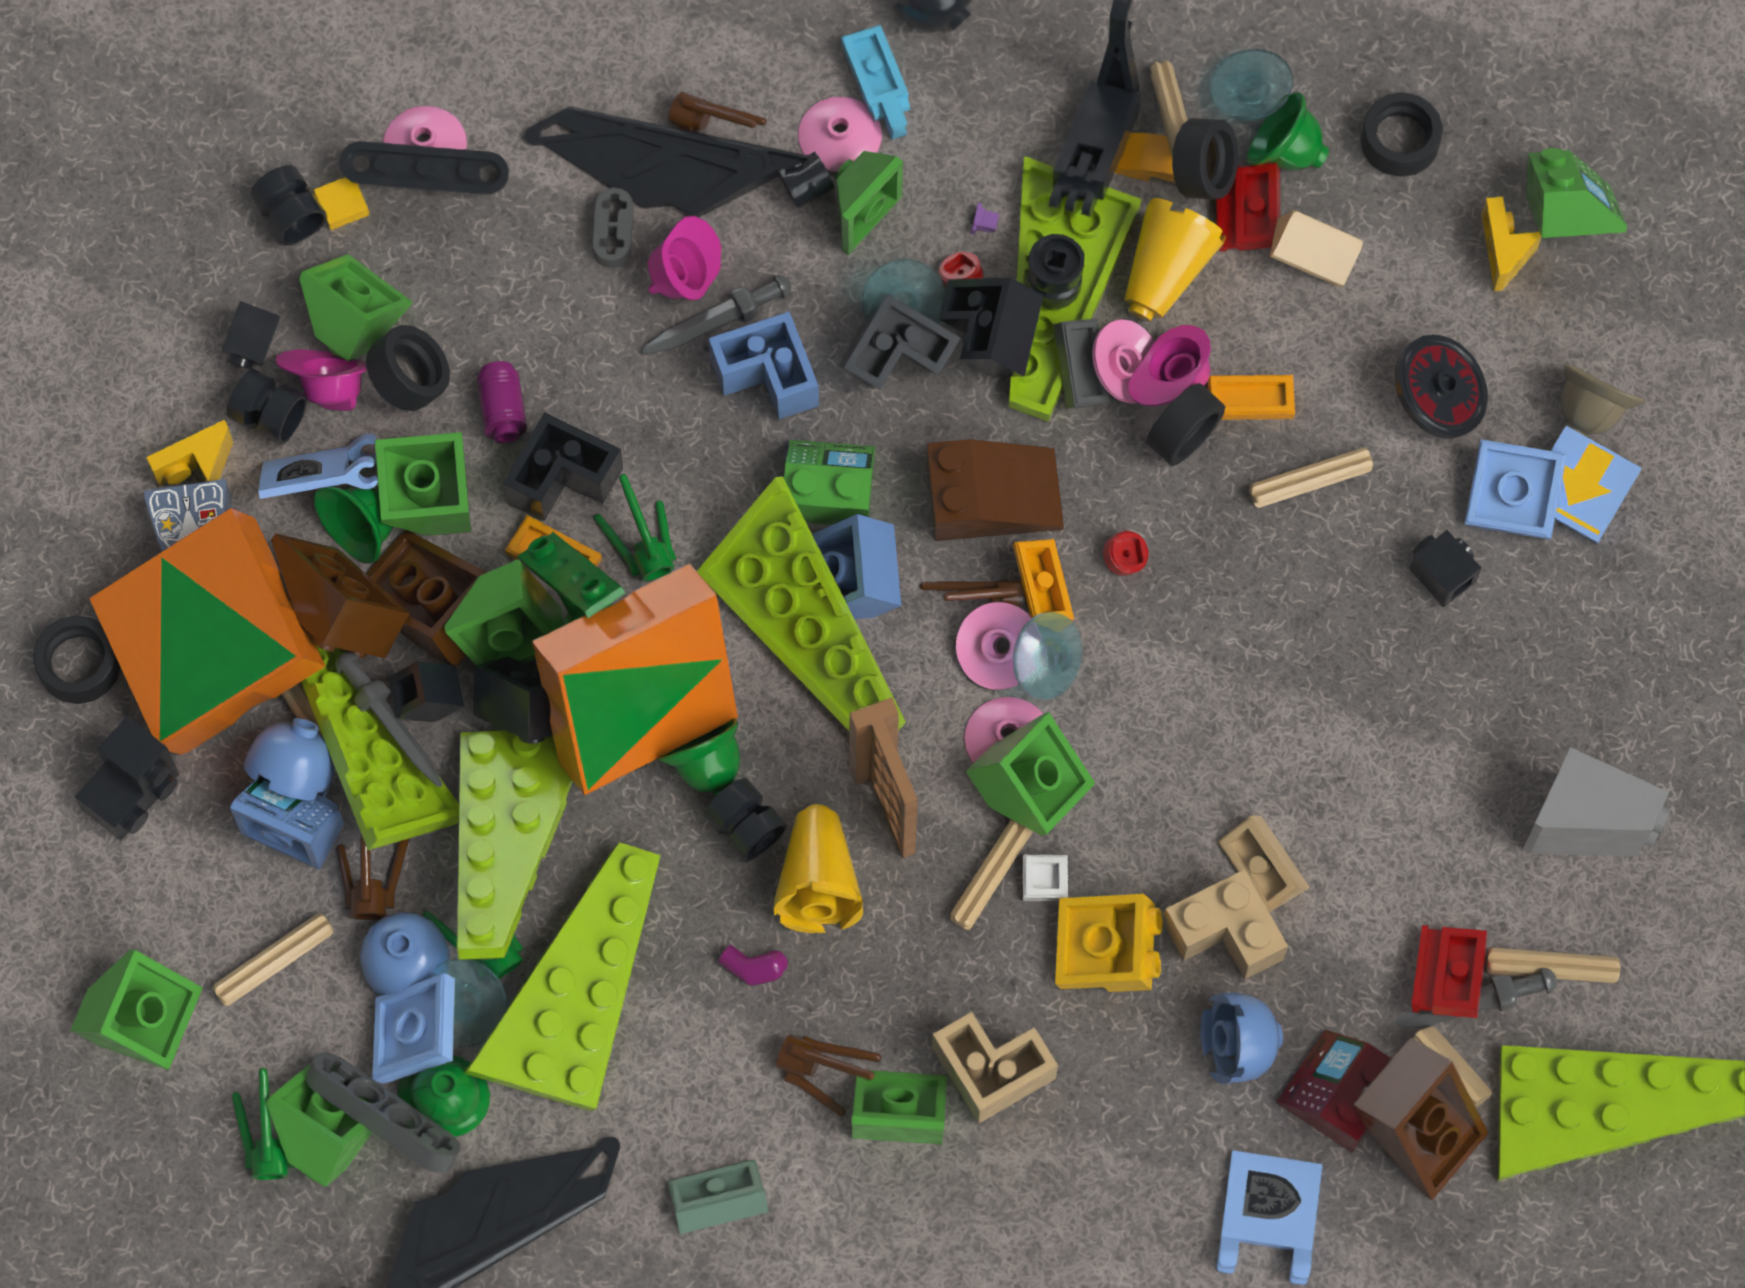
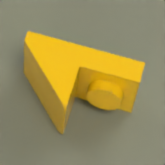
M1503 196L1486 198L1481 213L1494 291H1502L1536 252L1542 238L1540 232L1514 234L1513 214L1511 211H1505Z
M222 420L147 456L146 459L159 486L165 483L170 485L181 483L191 475L192 470L199 468L205 482L220 480L233 444V439L226 421Z

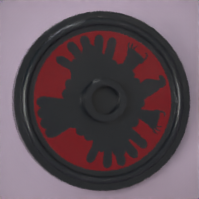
M1434 334L1419 337L1402 350L1395 367V386L1399 400L1408 416L1421 429L1440 438H1458L1474 430L1485 415L1488 404V390L1483 372L1472 354L1455 340Z

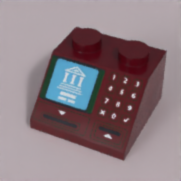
M1325 1029L1276 1103L1353 1153L1367 1132L1353 1104L1358 1100L1361 1091L1368 1084H1371L1387 1066L1390 1057L1368 1042Z

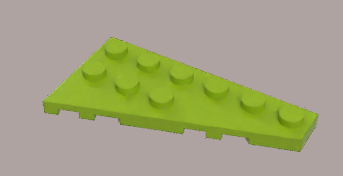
M783 476L775 477L697 570V573L849 732L851 712L891 697L899 713V731L906 721Z
M316 645L326 667L306 678L301 683L367 849L372 850L457 824L459 822V803L442 781L441 787H437L412 763L374 711L370 709L361 712L355 704L354 697L358 693L345 674L337 673L335 668L338 656L347 651L335 648L331 652Z
M1502 1045L1500 1048L1498 1181L1526 1172L1550 1168L1557 1164L1650 1142L1661 1137L1689 1132L1692 1129L1715 1123L1720 1124L1745 1117V1061Z

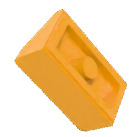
M1055 540L1014 542L1013 549L1030 617L1037 626L1064 630L1074 620V615Z

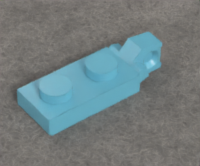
M878 25L841 37L842 48L868 112L872 114L874 121L884 119L891 139L907 135V121L903 112L910 110L908 90L882 27Z

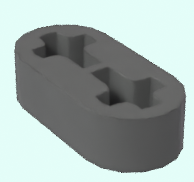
M606 189L600 193L595 203L592 242L594 257L598 263L608 268H616L625 264L630 258L632 250L633 201L629 193L623 189ZM614 201L620 202V208L622 209L618 211L617 222H610L609 209L606 208H610ZM609 233L616 234L619 247L616 248L615 254L612 255L607 254L605 248L609 244Z

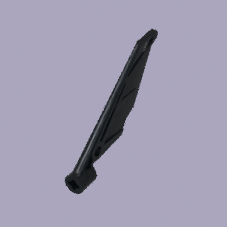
M567 107L529 127L525 131L524 136L530 145L547 147L608 187L623 189L629 193L632 201L643 209L674 206L689 216L699 218L780 176L797 208L813 201L815 197H820L835 189L829 173L815 151L806 155L576 107ZM555 124H559L574 132L541 137L543 130Z
M606 1137L602 1139L597 1147L465 1171L445 1195L415 1201L387 1288H456L603 1200L606 1196L620 1151L619 1140L616 1137ZM602 1151L610 1157L605 1174L579 1180Z

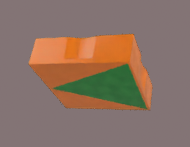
M233 508L228 509L89 598L152 736L164 744L169 752L183 755L233 725L237 719L252 707L278 697L326 667L316 645L310 640L311 634L297 620L292 602L283 586L280 569L256 519Z
M691 564L633 591L621 601L600 610L590 618L583 616L532 641L541 684L550 701V725L559 764L584 796L658 759V757L713 731L732 719L738 718L717 595Z

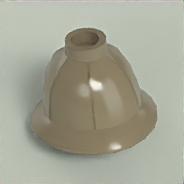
M1564 364L1567 380L1561 397L1562 412L1566 419V423L1562 427L1563 430L1565 426H1568L1586 437L1592 434H1602L1613 428L1627 409L1637 407L1646 402L1645 399L1621 391L1573 365Z

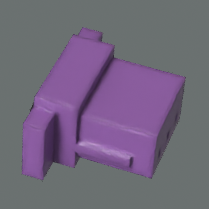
M978 203L970 221L972 224L970 234L974 235L976 230L995 233L999 214L986 211V208H982V203Z

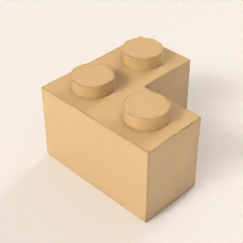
M1245 869L1165 909L1163 925L1183 961L1224 942L1245 980L1284 960L1288 945Z
M972 1012L933 1034L932 1049L978 1124L1056 1079L1058 1064L1035 1027L996 1050Z

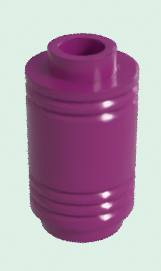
M496 361L488 363L481 367L480 374L476 379L484 433L488 438L494 439L497 443H512L518 440L520 435L527 430L519 372L509 362Z

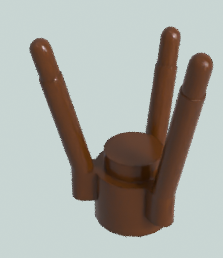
M684 91L676 96L668 115L669 122L677 125V128L693 132L695 130L703 131L711 116L749 128L756 127V124L762 126L767 124V120L764 117L710 103Z
M1006 579L994 582L937 581L922 582L920 584L922 590L958 591L944 593L943 600L988 599L989 603H1010L1020 607L1026 613L1029 612L1021 579L1013 581Z
M361 832L360 880L355 881V888L345 846L343 844L337 846L338 862L345 891V909H350L351 918L356 920H380L386 916V909H394L395 890L409 839L398 842L386 889L382 888V881L371 879L370 850L367 849Z
M789 1034L781 1047L776 1062L777 1068L787 1071L785 1081L799 1086L839 1116H844L846 1110L806 1080L804 1075L812 1077L820 1064L856 1077L873 1080L875 1078L874 1072L822 1055V1052L873 1062L881 1061V1055L862 1049L820 1042L807 1036H803L800 1039Z

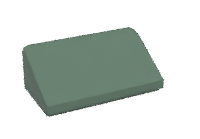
M756 1159L667 1181L680 1234L769 1211Z

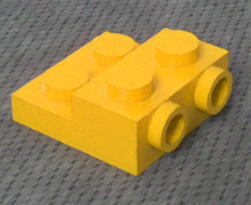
M1145 894L1059 898L1055 985L1060 989L1104 987L1108 992L1152 990V978H1159L1161 974L1160 955L1158 951H1153L1154 935H1160L1163 929V917L1160 908H1155V903Z

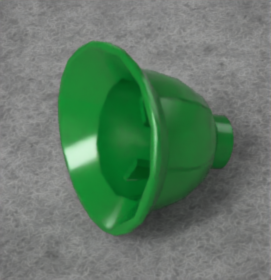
M1293 92L1286 96L1265 119L1248 149L1246 162L1249 165L1277 163L1279 168L1285 170H1303L1308 166L1318 169L1323 165L1328 157L1329 147L1323 144V133L1320 124L1307 110L1305 96L1301 92Z
M376 485L371 489H361L349 486L341 489L329 486L317 489L314 494V507L320 522L331 538L357 561L371 564L378 560L381 544L393 530V526L381 523L379 487Z
M732 719L713 731L658 757L657 760L666 765L674 766L681 778L690 787L699 792L713 793L716 797L722 790L736 781L735 778L740 769L741 757L739 745L735 737L739 724L738 720Z
M453 1055V1060L400 1078L397 1096L444 1128L454 1137L467 1134L476 1128L486 1116L490 1105V1090L487 1081L465 1074L464 1072L470 1065V1062L456 1055Z

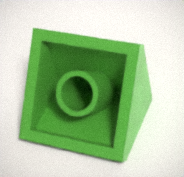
M869 1070L875 1074L873 1080L856 1077L852 1139L943 1145L947 1075Z

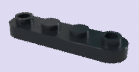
M357 141L345 147L339 161L343 175L352 183L360 185L492 195L501 191L509 178V169L506 161L500 155L488 151ZM365 156L369 159V167L365 171H357L354 168L353 162L356 157ZM485 166H491L496 171V177L490 182H486L480 177V170Z

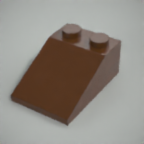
M973 439L927 443L926 465L935 541L1064 530L1054 448Z
M405 530L366 574L410 613L400 631L401 634L426 653L447 665L457 666L464 659L466 654L445 632V624L479 576L487 572L413 532Z
M275 533L271 542L297 620L312 635L310 640L318 647L331 652L335 648L355 653L359 658H366L367 655L386 658L410 613L338 548Z
M1412 1037L1400 1050L1390 1057L1387 1066L1371 1084H1368L1361 1091L1358 1100L1353 1104L1370 1134L1420 1191L1431 1200L1437 1196L1489 1134L1453 1062Z

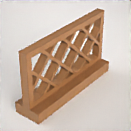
M891 697L850 713V772L856 785L871 780L901 855L905 858L915 854L918 799L898 754L899 713Z

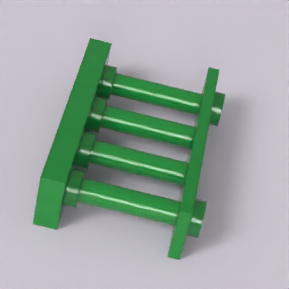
M554 532L548 536H541L529 544L527 550L517 556L526 568L559 595L568 611L563 619V626L583 616L590 618L600 610L612 606L611 603L625 594L621 585Z

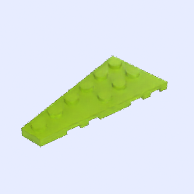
M1024 156L1016 281L1027 286L1029 253L1034 243L1044 236L1051 234L1066 235L1074 239L1081 246L1084 254L1082 286L1077 299L1069 306L1061 309H1047L1041 306L1025 376L1010 377L1009 407L1049 422L1063 390L1054 324L1093 319L1140 210L1142 199L1109 187L1104 200L1098 199L1091 217L1081 215L1083 205L1081 201H1079L1074 213L1065 211L1067 201L1065 197H1063L1058 209L1049 207V200L1054 189V167Z
M505 730L460 732L457 929L459 960L504 958L522 915V906L528 891L532 890L537 878V869L542 857L545 858L567 805L566 798L573 783L572 779L559 764L553 735L545 737V740L540 743H525L520 741L517 736Z
M621 842L613 847L587 886V890L511 1001L512 1003L487 1037L485 1044L475 1059L472 1060L464 1072L465 1074L588 1111L597 1109L661 855Z

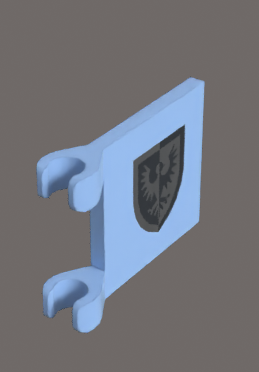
M367 433L359 436L347 447L264 461L258 489L260 499L340 484H349L361 489L375 487L378 483V477L365 478L359 471L365 467L371 468L377 463L376 453L369 455L362 451L364 445L375 444L376 436ZM349 460L353 461V463L348 467Z
M1232 1150L1216 1267L1218 1272L1232 1274L1235 1271L1239 1242L1293 1250L1289 1276L1290 1283L1306 1285L1311 1271L1322 1164Z

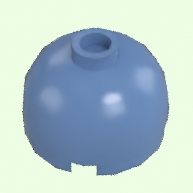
M295 718L293 722H277L264 728L256 735L244 761V770L253 780L256 781L260 774L270 780L269 790L290 798L306 801L315 800L319 792L322 798L327 796L333 780L335 766L324 738L318 732L319 727L315 723L302 718Z
M398 912L384 916L370 927L362 941L360 954L362 972L365 981L379 996L397 993L417 982L442 973L448 974L450 953L445 936L431 920L417 913Z
M1219 993L1212 995L1209 998V1001H1214L1212 1009L1203 1010L1200 1026V1038L1204 1057L1211 1049L1213 1050L1217 1072H1209L1210 1075L1220 1084L1239 1083L1257 1079L1268 1071L1276 1059L1278 1050L1283 1042L1281 1025L1276 1022L1275 1016L1266 1003L1249 994ZM1235 1056V1060H1231L1228 1057Z

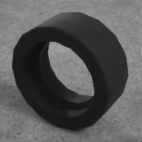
M1405 92L1387 94L1375 101L1366 113L1360 139L1363 154L1373 167L1384 174L1397 177L1416 175L1427 169L1437 156L1443 133L1441 117L1434 106L1419 95ZM1398 115L1411 117L1425 129V144L1416 152L1403 154L1391 151L1383 146L1377 137V129L1382 120Z
M1190 118L1181 126L1173 147L1172 170L1179 192L1186 198L1222 199L1229 193L1238 169L1239 150L1237 137L1232 126L1227 121Z
M400 325L390 329L375 341L367 352L366 368L370 381L377 392L389 404L401 410L417 411L424 408L439 397L449 385L450 369L445 354L430 335L415 326ZM394 351L404 355L413 363L419 373L422 386L413 382L403 373L397 363Z
M1201 383L1194 384L1183 391L1163 411L1148 433L1146 443L1171 466L1180 464L1209 437L1224 415L1226 407Z
M78 615L60 618L47 626L36 640L33 652L35 671L49 694L62 702L82 704L95 701L109 692L118 679L120 671L119 662L101 623L93 618ZM80 636L97 642L102 650L103 661L96 674L84 681L75 683L65 682L56 676L52 669L51 660L54 651L60 644L68 639Z

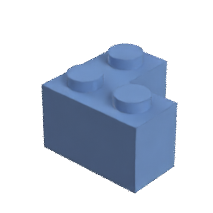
M790 311L708 338L710 361L724 396L765 383L778 419L819 406V385Z

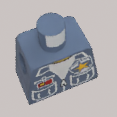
M226 479L143 491L161 552L230 509L232 504L231 493Z

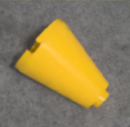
M1151 198L1146 207L1124 298L1125 302L1130 305L1128 312L1147 322H1151L1153 317L1159 319L1164 317L1220 249L1226 239V235H1221L1223 231L1220 227L1207 218L1188 208H1185L1184 212L1171 211L1170 208L1173 202L1160 198Z
M821 804L810 805L800 811L795 817L773 903L774 914L778 913L780 915V923L798 932L826 933L822 924L840 923V930L856 924L863 916V899L840 817L835 811Z

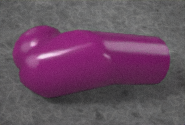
M733 945L728 946L718 960V963L750 986L778 980L788 966L786 956L780 951L772 950L769 953L749 958Z

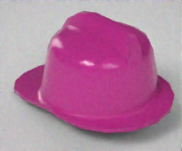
M696 216L684 217L674 226L664 242L650 254L647 262L648 272L652 280L648 287L650 294L661 293L669 299L686 298L688 300H699L717 277L721 263L720 240L714 229L705 220Z
M1181 325L1171 328L1159 336L1129 381V394L1133 400L1143 406H1159L1172 402L1183 391L1194 384L1201 383L1205 386L1211 372L1209 361L1211 344L1205 331L1195 325Z
M307 349L285 351L277 355L275 360L278 367L299 376L308 401L319 404L321 407L329 410L350 411L355 408L357 396L361 391L362 372L367 370L366 361H347L335 356L331 352Z

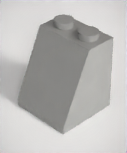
M1570 747L1522 850L1533 854L1638 857L1644 844L1653 847L1667 821L1671 810L1663 806L1669 792Z

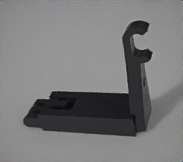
M1134 0L1113 1L1109 19V41L1097 82H1090L1053 169L1054 189L1049 200V207L1058 209L1063 197L1067 198L1065 211L1074 213L1079 201L1083 202L1081 215L1091 217L1098 199L1104 200L1140 113L1141 92H1139L1140 86L1130 37L1133 21L1128 20L1129 11Z

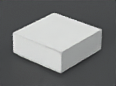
M1023 855V901H1059V898H1068L1067 855Z

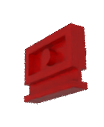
M1277 163L1238 167L1235 181L1229 193L1222 199H1217V226L1223 231L1221 235H1226V239L1219 249L1220 252H1227L1228 249L1237 248L1239 251L1272 247L1277 219L1280 218V169Z
M1422 925L1411 1003L1413 1013L1425 1010L1432 1011L1435 1015L1478 1018L1488 940L1487 930L1442 927V930L1429 929L1428 925Z

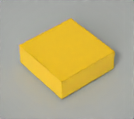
M346 177L314 189L316 198L327 213L326 221L330 230L370 215L358 184L352 183Z

